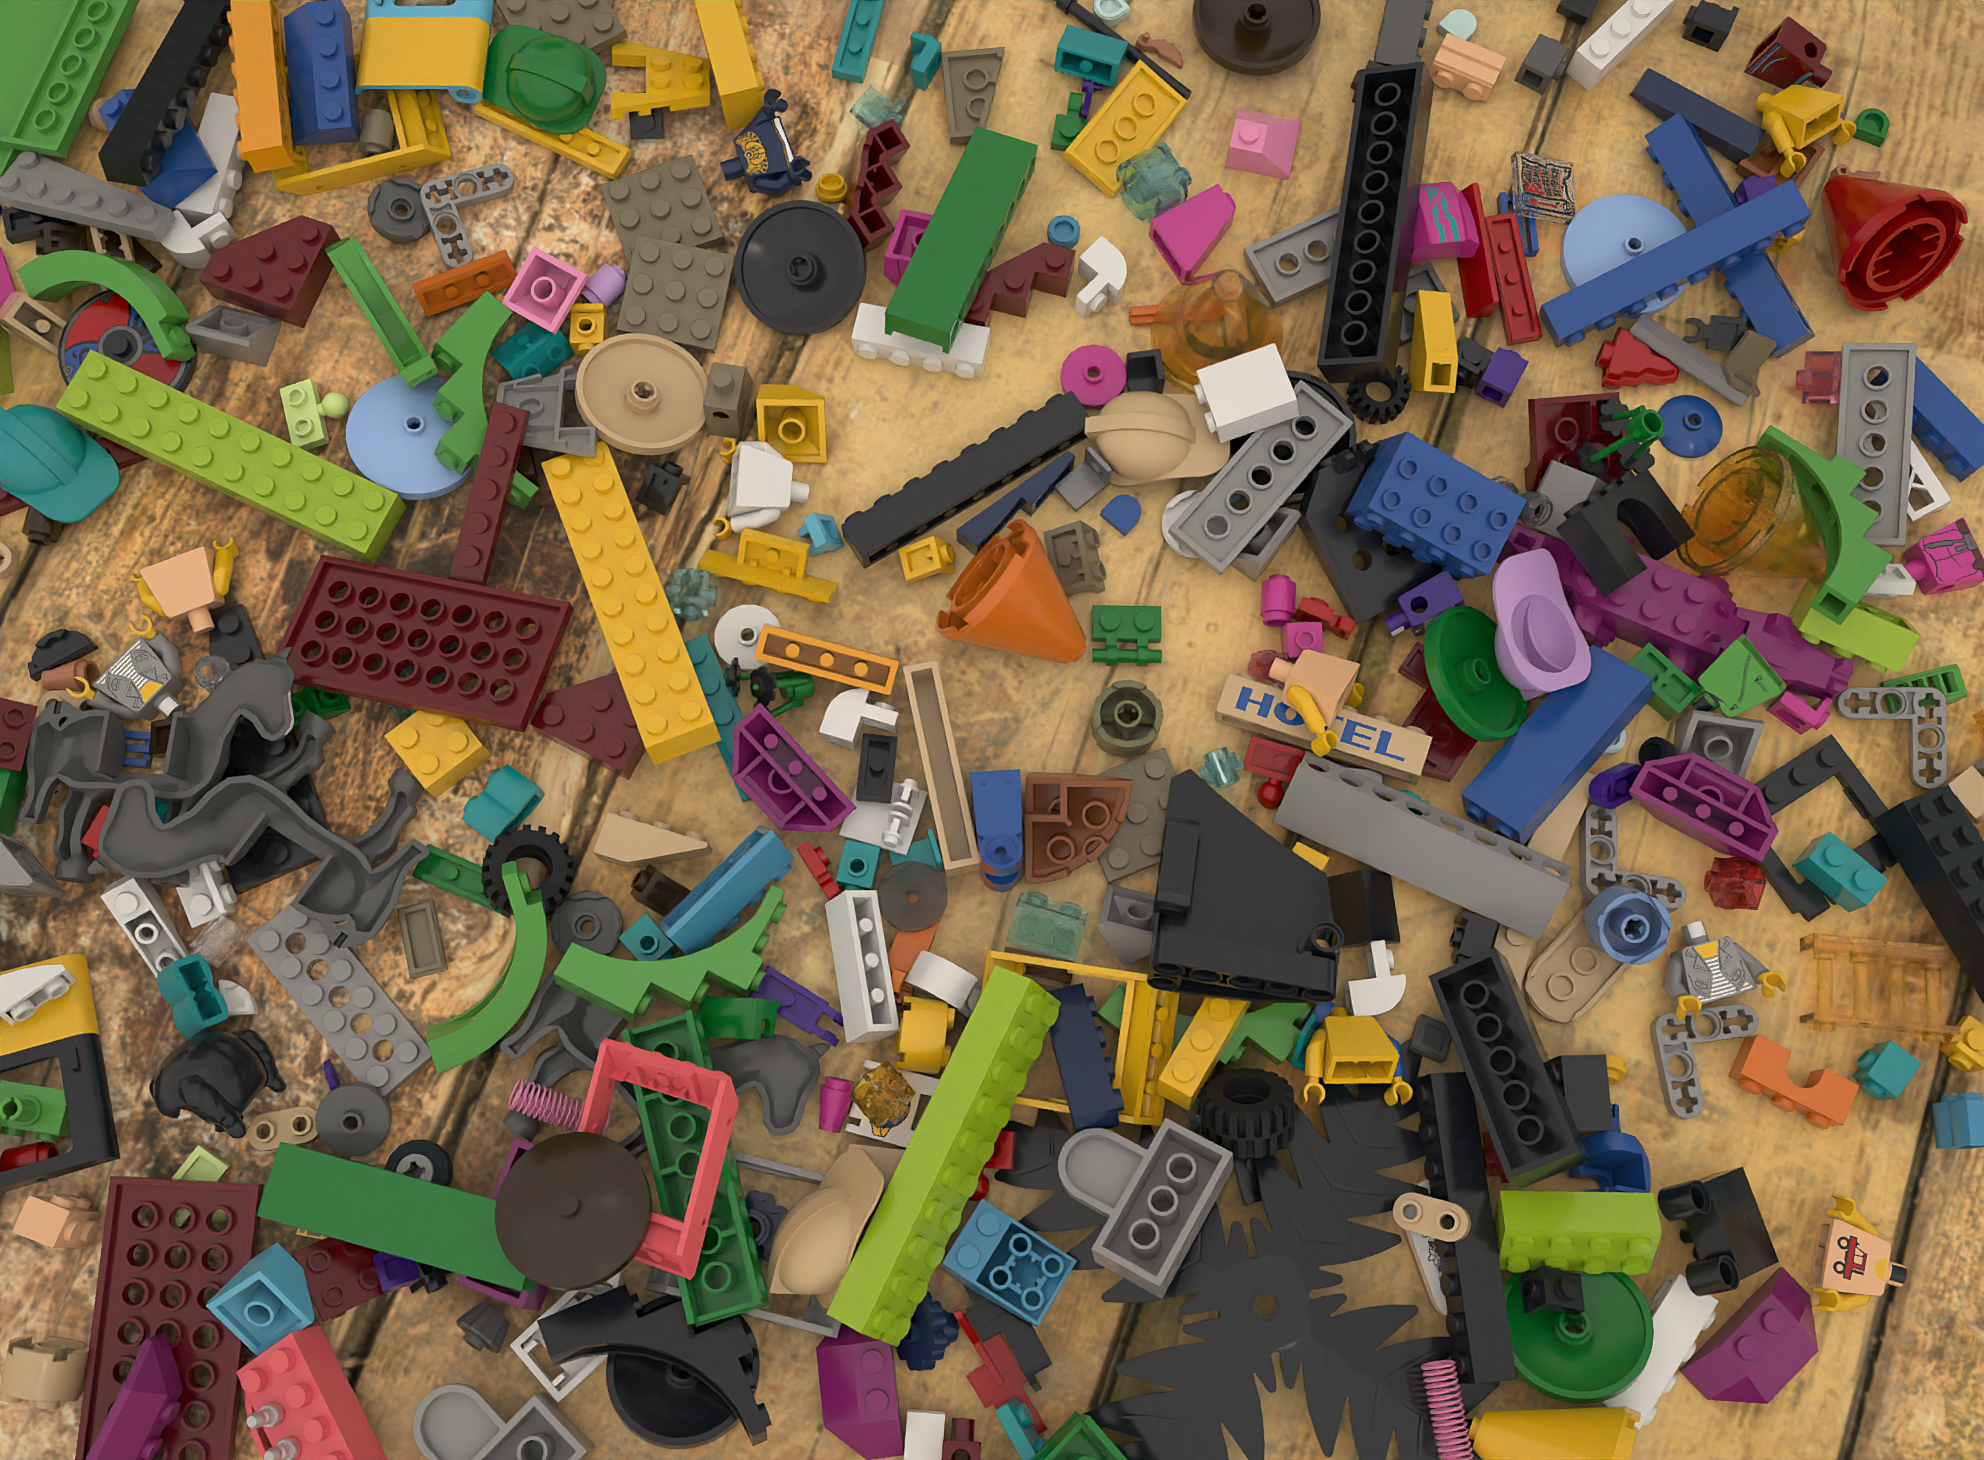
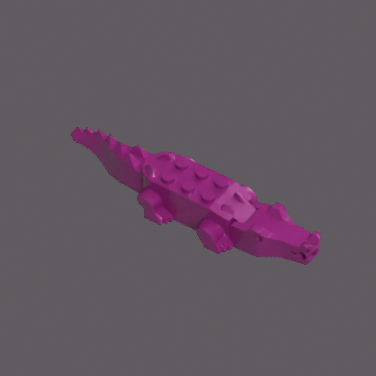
M1517 522L1496 560L1498 564H1501L1504 559L1510 556L1536 549H1546L1556 562L1566 601L1589 647L1594 644L1602 649L1603 646L1607 647L1610 642H1613L1615 637L1640 648H1643L1650 642L1698 686H1701L1698 678L1742 633L1745 634L1786 683L1785 689L1819 699H1823L1826 696L1833 699L1848 688L1849 679L1853 674L1852 661L1844 658H1835L1810 645L1796 631L1791 618L1780 613L1768 614L1736 607V603L1731 600L1733 594L1729 590L1727 581L1712 573H1702L1695 577L1636 552L1647 566V569L1605 597L1565 541L1534 532ZM1625 536L1628 542L1633 547V540Z

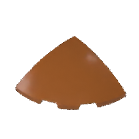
M1028 772L1026 776L1025 884H1040L1067 877L1073 870L1078 869L1087 862L1091 863L1100 856L1109 846L1110 840L1116 833L1119 825L1124 821L1131 796L1132 779L1086 774Z

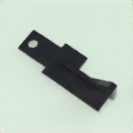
M964 1286L973 1303V1306L966 1310L983 1343L1003 1332L1031 1387L1035 1392L1041 1390L1042 1387L1035 1374L1052 1365V1362L1032 1324Z

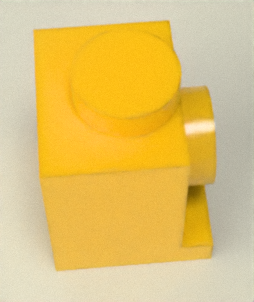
M574 303L571 307L570 345L575 355L585 357L593 347L608 339L609 317L603 303Z

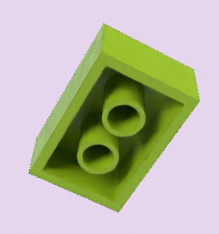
M1808 578L1789 613L1790 618L1795 624L1794 627L1800 631L1801 637L1815 644H1819L1821 640L1833 645V651L1848 658H1853L1854 654L1867 660L1865 664L1885 673L1889 668L1899 673L1920 637V634L1907 619L1860 600L1840 626L1809 606L1819 592L1821 583Z

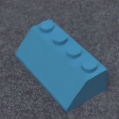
M759 825L657 926L686 955L713 946L715 942L712 938L722 929L725 932L731 929L740 919L738 913L747 904L750 906L755 905L765 895L766 891L763 888L773 879L778 881L789 872L792 867L789 863L794 859V856L772 830Z

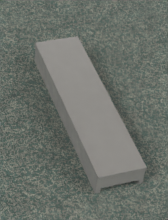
M1306 751L1302 762L1299 763L1273 820L1275 824L1537 940H1540L1571 883L1569 881L1571 866ZM1308 764L1319 766L1325 772L1317 771L1311 768ZM1342 779L1351 780L1354 783H1356L1358 787L1351 786L1345 783ZM1375 793L1387 796L1392 802L1379 798ZM1408 808L1417 809L1421 811L1425 816L1417 815L1410 811ZM1442 823H1449L1455 826L1459 831L1451 830L1444 826ZM1476 837L1489 841L1492 846L1481 843ZM1510 852L1523 856L1526 861L1517 859ZM1544 867L1554 869L1561 876L1548 872Z

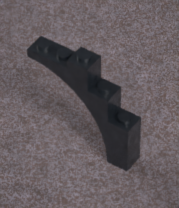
M624 1284L537 1320L553 1367L583 1357L608 1354L645 1356L673 1364L698 1377L722 1397L740 1420L753 1446L768 1440L766 1427L772 1425L764 1403L756 1404L752 1391L757 1389V1385L750 1367L742 1369V1367L753 1363L752 1349L757 1348V1343L750 1326L743 1328L739 1316L695 1335V1333L701 1331L700 1326L687 1325L682 1300L638 1318L644 1315L637 1293L629 1295Z

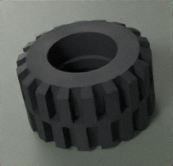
M525 824L520 831H517L515 826L509 828L507 835L503 836L500 833L495 837L494 844H489L485 858H483L481 884H483L485 897L491 900L490 905L495 910L500 908L503 916L510 918L511 915H514L502 878V864L529 857L539 860L546 866L549 871L548 881L541 887L532 889V891L541 889L547 917L552 915L555 908L561 906L566 896L569 895L574 877L573 855L568 853L569 846L567 843L563 842L561 844L559 842L560 836L553 831L551 835L546 834V827L539 826L538 831L531 830V824Z
M1259 1068L1225 1070L1224 1073L1213 1075L1212 1079L1206 1080L1204 1087L1201 1088L1202 1135L1205 1139L1232 1152L1233 1156H1238V1158L1247 1159V1157L1263 1158L1264 1155L1271 1156L1278 1153L1277 1150H1284L1288 1147V1142H1292L1295 1132L1294 1089L1284 1077H1278L1277 1073L1267 1072Z

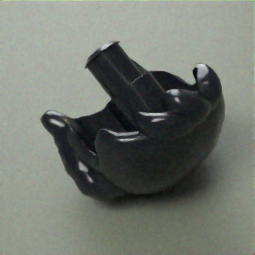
M242 1029L232 1033L224 1031L200 1033L181 1043L163 1060L156 1075L150 1082L149 1090L157 1109L162 1115L178 1119L180 1109L188 1110L208 1124H214L216 1132H227L232 1138L239 1139L243 1138L247 1132L246 1125L242 1121V1113L255 1096L265 1087L270 1088L276 1093L284 1092L286 1084L279 1074L274 1056L264 1039L253 1030Z

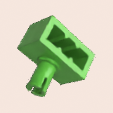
M0 1080V1134L23 1137L25 1130L37 1132L35 1138L37 1140L59 1143L60 1136L71 1137L64 1090Z

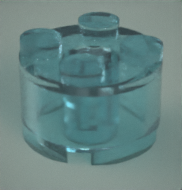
M1164 142L1152 145L1124 161L1118 166L1116 171L1117 183L1123 181L1125 190L1120 194L1126 206L1139 220L1149 219L1148 223H1151V220L1185 202L1188 196L1187 186L1192 183L1188 170L1185 167H1180L1172 155L1170 147Z

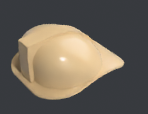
M1150 391L1128 392L1110 400L1102 408L1099 416L1085 418V434L1097 446V454L1112 468L1110 483L1117 486L1132 487L1171 479L1207 477L1220 472L1230 459L1231 440L1220 443L1217 432L1210 433L1204 417V413L1209 412L1206 403L1200 405L1196 395L1159 394Z
M855 1148L843 1153L829 1168L818 1190L798 1201L784 1216L773 1238L771 1254L764 1278L769 1293L815 1295L821 1306L829 1309L850 1266L859 1236L873 1212L884 1186V1175L868 1152Z

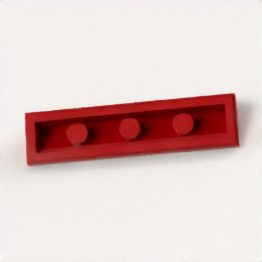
M1472 183L1461 190L1470 206L1480 245L1474 257L1456 258L1466 316L1468 318L1491 317L1499 303V295L1478 183Z

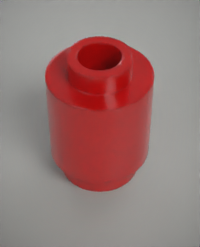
M43 1141L5 1149L0 1158V1172L59 1156V1151L55 1144H46Z

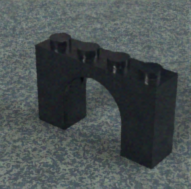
M1648 469L1636 476L1630 471L1601 491L1578 503L1563 514L1567 520L1556 527V530L1605 597L1647 569V566L1622 533L1618 520L1633 532L1650 557L1657 561L1696 536Z

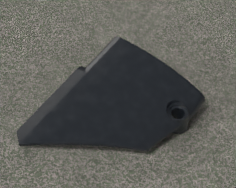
M1192 769L1172 777L1153 913L1156 914L1147 984L1152 988L1163 991L1240 1001L1270 1003H1327L1334 1001L1337 991L1339 955L1344 941V934L1341 928L1334 923L1327 873L1315 867L1261 829L1203 781ZM1316 940L1326 941L1331 948L1321 947Z

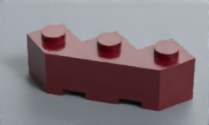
M894 118L868 130L855 149L842 216L857 232L865 253L882 245L895 230L882 208L890 204L903 188L891 166L899 163L911 146Z
M1043 242L987 271L963 323L989 328L994 311L1026 318L1034 290L1066 298L1074 271L1076 250Z

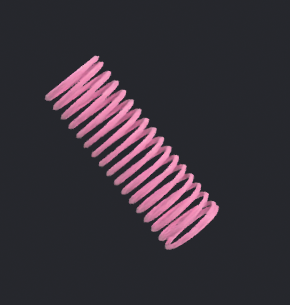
M523 1077L516 1083L508 1102V1109L514 1110L516 1108L517 1113L522 1109V1115L527 1112L528 1117L533 1113V1119L538 1116V1121H541L544 1117V1123H547L549 1120V1125L554 1123V1126L558 1127L560 1124V1129L562 1130L565 1127L566 1132L570 1128V1132H578L585 1106L583 1101L578 1102V1099L568 1098L566 1094L562 1096L561 1092L557 1094L556 1090L551 1091V1088L546 1089L545 1086L541 1087L540 1084L535 1085V1082L530 1083L528 1079L524 1081ZM520 1082H521L520 1088L518 1089V1091H517V1093H516V1095H515V1097H514V1099H513V1096H514V1094H515V1091H516L518 1085H519ZM527 1083V1087L522 1094L524 1085ZM533 1084V1088L528 1095L529 1088ZM538 1087V1091L534 1096L535 1089ZM542 1089H544V1092L539 1099L540 1092ZM549 1091V1095L545 1100L546 1093ZM553 1093H555L554 1098L552 1099V1101H551V1103H550L551 1096H552ZM560 1095V1099L556 1104L557 1097ZM565 1097V1098H566V1099H565V1102H564L563 1105L561 1106L562 1100H563V1098ZM571 1099V1103L567 1108L568 1101ZM576 1101V1106L572 1110L573 1103ZM608 1111V1119H607V1122H606V1125H605V1128H604V1131H603V1135H602V1136H604V1134H605V1132H606V1130H607V1127H608V1125H609V1122H610L611 1114H610L609 1111Z
M1440 1360L1422 1364V1370L1453 1367L1423 1372V1376H1434L1425 1378L1423 1380L1425 1383L1456 1379L1452 1382H1438L1424 1386L1426 1389H1434L1427 1391V1395H1437L1427 1398L1428 1401L1434 1402L1430 1403L1428 1407L1436 1408L1430 1410L1429 1413L1439 1414L1430 1418L1433 1421H1437L1432 1423V1426L1439 1427L1435 1428L1433 1432L1442 1433L1434 1436L1436 1440H1440L1435 1444L1443 1446L1437 1448V1451L1441 1452L1437 1457L1444 1460H1473L1474 1455L1471 1453L1473 1449L1470 1447L1471 1441L1468 1440L1470 1435L1467 1434L1469 1429L1466 1428L1468 1423L1464 1421L1466 1416L1463 1415L1465 1412L1462 1408L1464 1404L1460 1402L1463 1398L1459 1396L1461 1394V1391L1458 1389L1460 1385L1457 1383L1459 1379L1455 1377L1458 1374L1455 1371L1456 1366L1454 1364L1456 1362L1453 1360ZM1448 1372L1454 1373V1374H1452V1375H1450V1376H1435V1375L1445 1374V1373H1448ZM1449 1385H1456V1387H1454V1388L1435 1389V1388L1446 1387V1386H1449ZM1452 1391L1458 1392V1393H1456V1394H1454V1395H1453V1394L1438 1395V1394L1449 1393V1392H1452ZM1451 1398H1460L1456 1401H1442ZM1453 1404H1460V1406L1458 1407H1445ZM1456 1410L1462 1411L1460 1413H1448ZM1458 1416H1459V1417H1463V1418L1460 1419V1420H1446V1419H1451V1418H1455V1417H1458ZM1457 1423H1464V1425L1462 1426H1450ZM1460 1429L1466 1430L1464 1432H1453ZM1462 1435L1467 1436V1437L1464 1438V1439H1460V1438L1451 1439V1438H1456V1437H1459V1436H1462ZM1462 1442H1468V1444L1466 1445H1454ZM1464 1448L1470 1449L1468 1451H1457ZM1464 1455H1471L1468 1458L1461 1457Z

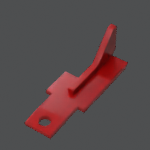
M961 1309L953 1313L984 1363V1365L968 1374L967 1378L985 1409L992 1404L995 1409H998L1002 1404L1016 1396L1020 1403H1025L1030 1409L1034 1418L1032 1425L1038 1435L1047 1429L1046 1425L1022 1387L1028 1380L1001 1333L983 1343L968 1312L963 1314Z

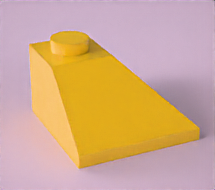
M760 384L756 398L759 441L767 442L784 459L790 462L827 463L825 397L796 385Z

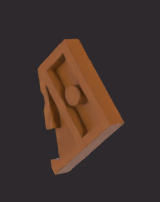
M1811 142L1800 150L1793 147L1794 152H1800L1806 157V164L1799 173L1795 171L1789 178L1784 177L1780 172V166L1786 158L1783 153L1779 154L1775 144L1763 149L1760 154L1750 159L1745 158L1741 160L1735 171L1746 178L1752 175H1760L1761 177L1774 175L1777 187L1793 179L1796 187L1799 189L1825 151V148L1815 142Z

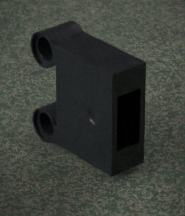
M1743 1167L1714 1173L1698 1180L1664 1187L1659 1190L1658 1204L1663 1216L1669 1221H1686L1688 1228L1681 1229L1679 1237L1683 1243L1693 1242L1695 1245L1692 1254L1697 1261L1690 1262L1686 1267L1685 1273L1687 1284L1696 1296L1701 1297L1736 1290L1740 1280L1779 1262Z

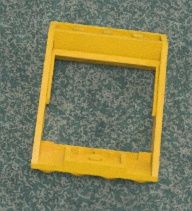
M360 48L354 49L355 73H357ZM288 66L285 67L294 166L271 170L276 190L308 196L448 160L451 157L435 89H386L400 149L310 172L305 146H295Z
M987 950L981 994L995 965L1025 976L1026 964L1028 963L1067 969V973L1127 982L1114 1071L1115 1078L1112 1089H1120L1124 1104V1110L1118 1112L1119 1122L1161 1126L1165 1097L1156 1093L1159 1076L1171 1058L1180 993L1150 987L1147 984V973ZM1018 1094L1014 1104L1070 1113L1067 1100L1053 1097L1046 1099Z

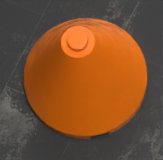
M1022 519L1015 520L1007 525V528L1012 533L1004 539L995 534L978 551L959 575L946 596L952 601L948 614L943 610L938 612L935 628L944 637L952 641L1064 664L1070 661L1076 662L1087 649L1084 631L1036 530Z

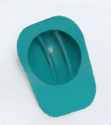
M20 404L8 410L0 407V488L22 500L47 518L62 523H76L87 518L119 488L121 481L120 472L112 456L64 415L49 407L37 404Z

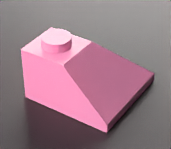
M1238 108L1225 167L1288 180L1301 121Z
M534 246L501 303L515 313L556 335L589 276Z

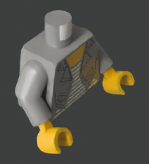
M141 613L140 615L148 622V627L146 629H138L132 621H130L129 627L133 633L145 635L147 637L146 640L140 636L92 684L97 688L94 691L89 688L88 682L82 677H74L84 683L85 689L82 693L75 694L68 688L66 690L68 694L75 698H86L87 704L97 710L111 711L119 719L134 721L142 716L151 721L160 713L165 718L173 717V712L185 710V706L175 698L185 687L179 678L183 672L179 651L160 630L155 631L152 628L153 620L151 616Z
M1702 921L1681 927L1688 947L1671 953L1663 980L1665 991L1672 1003L1677 1007L1675 1016L1678 1020H1684L1687 1011H1690L1694 1018L1698 1019L1702 1005L1758 989L1756 984H1762L1761 992L1766 998L1773 997L1774 989L1772 986H1777L1780 991L1784 992L1786 985L1784 975L1777 971H1769L1738 943L1732 942L1730 937L1724 936L1709 941Z

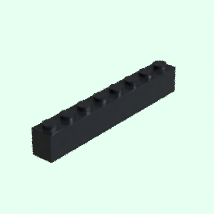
M230 0L185 1L98 153L107 181L148 187L153 176L159 172L161 161L166 152L171 150L174 137L178 130L180 131L183 128L186 115L194 107L199 91L205 87L212 67L217 65L218 56L223 47H226L228 44L229 36L232 32L227 18V11H231Z
M1072 390L1064 395L1056 394L1039 410L1025 412L1010 427L996 429L981 444L977 445L974 443L967 446L957 458L950 462L944 460L938 463L928 475L921 479L915 477L909 480L899 492L892 496L891 494H886L877 499L874 506L863 513L862 511H857L848 516L845 523L841 525L843 537L863 568L866 569L1088 438L1085 434V418L1090 416Z
M1466 1072L1430 1073L1415 1078L1413 1090L1414 1101L1418 1105L1420 1115L1419 1137L1424 1143L1425 1177L1429 1181L1431 1197L1462 1206L1468 1212L1471 1220L1470 1231L1462 1240L1447 1242L1435 1238L1434 1242L1435 1251L1438 1257H1440L1442 1271L1440 1288L1446 1299L1448 1314L1446 1315L1445 1324L1447 1332L1451 1336L1453 1349L1451 1360L1456 1362L1454 1364L1456 1366L1455 1371L1458 1373L1456 1377L1459 1379L1457 1383L1476 1384L1517 1380L1475 1096ZM1446 1215L1443 1218L1444 1227L1448 1230L1453 1228L1455 1224L1454 1218L1451 1215Z

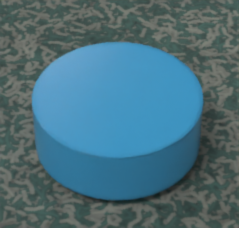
M1067 215L1057 216L1052 219L1048 225L1047 237L1049 243L1068 249L1076 246L1080 238L1078 222Z

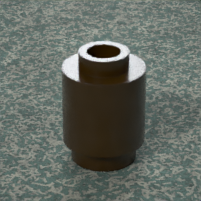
M29 505L22 533L28 536L27 540L33 544L49 546L50 542H58L63 523L47 518Z

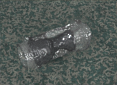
M1497 476L1492 479L1494 482L1527 500L1518 517L1524 524L1528 526H1541L1551 518L1553 504L1545 494L1533 491L1525 492L1518 489L1510 479L1504 476Z

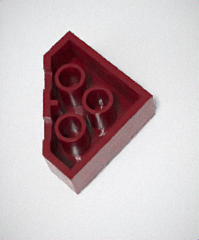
M301 215L213 251L199 280L215 299L304 328L334 266L325 248L341 239L332 225Z
M618 672L547 693L529 723L543 737L627 780L630 779L646 751Z

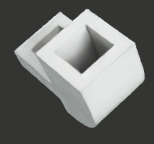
M176 210L173 212L176 218L159 241L179 264L187 268L204 269L213 251L227 246L239 236L221 211L192 228L182 213Z
M1101 235L1079 257L1078 273L1089 284L1076 296L1075 311L1084 319L1092 311L1098 312L1108 299L1117 305L1125 289L1127 275L1125 259L1121 252Z
M857 688L847 690L835 697L829 704L819 734L822 741L855 750L863 725L896 734L900 723L899 713L894 711L895 708L886 703L875 702L874 705H871V695L868 689Z
M1385 940L1370 942L1364 947L1369 979L1348 981L1342 986L1345 1006L1350 1016L1378 1017L1392 1009L1400 1001L1404 993L1406 976L1405 974L1391 976L1390 971L1394 970V958L1391 949H1386Z
M925 950L920 952L904 980L929 998L948 1003V1007L955 1008L957 1013L968 1020L981 996L982 983L977 981V977L952 962Z

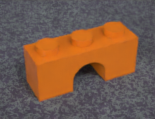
M1758 1034L1743 1039L1728 1077L1739 1082L1737 1086L1740 1089L1754 1095L1761 1093L1771 1098V1103L1777 1108L1787 1112L1795 1110L1805 1115V1120L1809 1124L1818 1128L1828 1129V1127L1844 1125L1860 1085L1824 1068L1811 1071L1806 1084L1803 1087H1799L1791 1082L1786 1072V1063L1791 1053L1790 1050Z

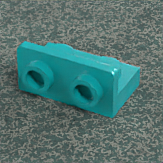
M531 321L490 352L496 363L513 380L539 373L543 378L574 353L560 329L555 335Z

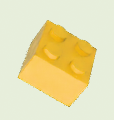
M419 710L384 735L425 790L435 798L439 797L493 756L466 720Z

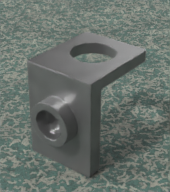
M1088 446L1085 449L1084 462L1059 481L1054 489L1077 512L1110 485L1112 468L1091 446Z

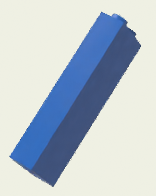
M1593 644L1589 648L1591 669L1588 677L1579 684L1551 692L1521 725L1519 730L1513 734L1461 793L1465 814L1476 823L1484 822L1492 828L1494 833L1524 845L1652 698V678Z

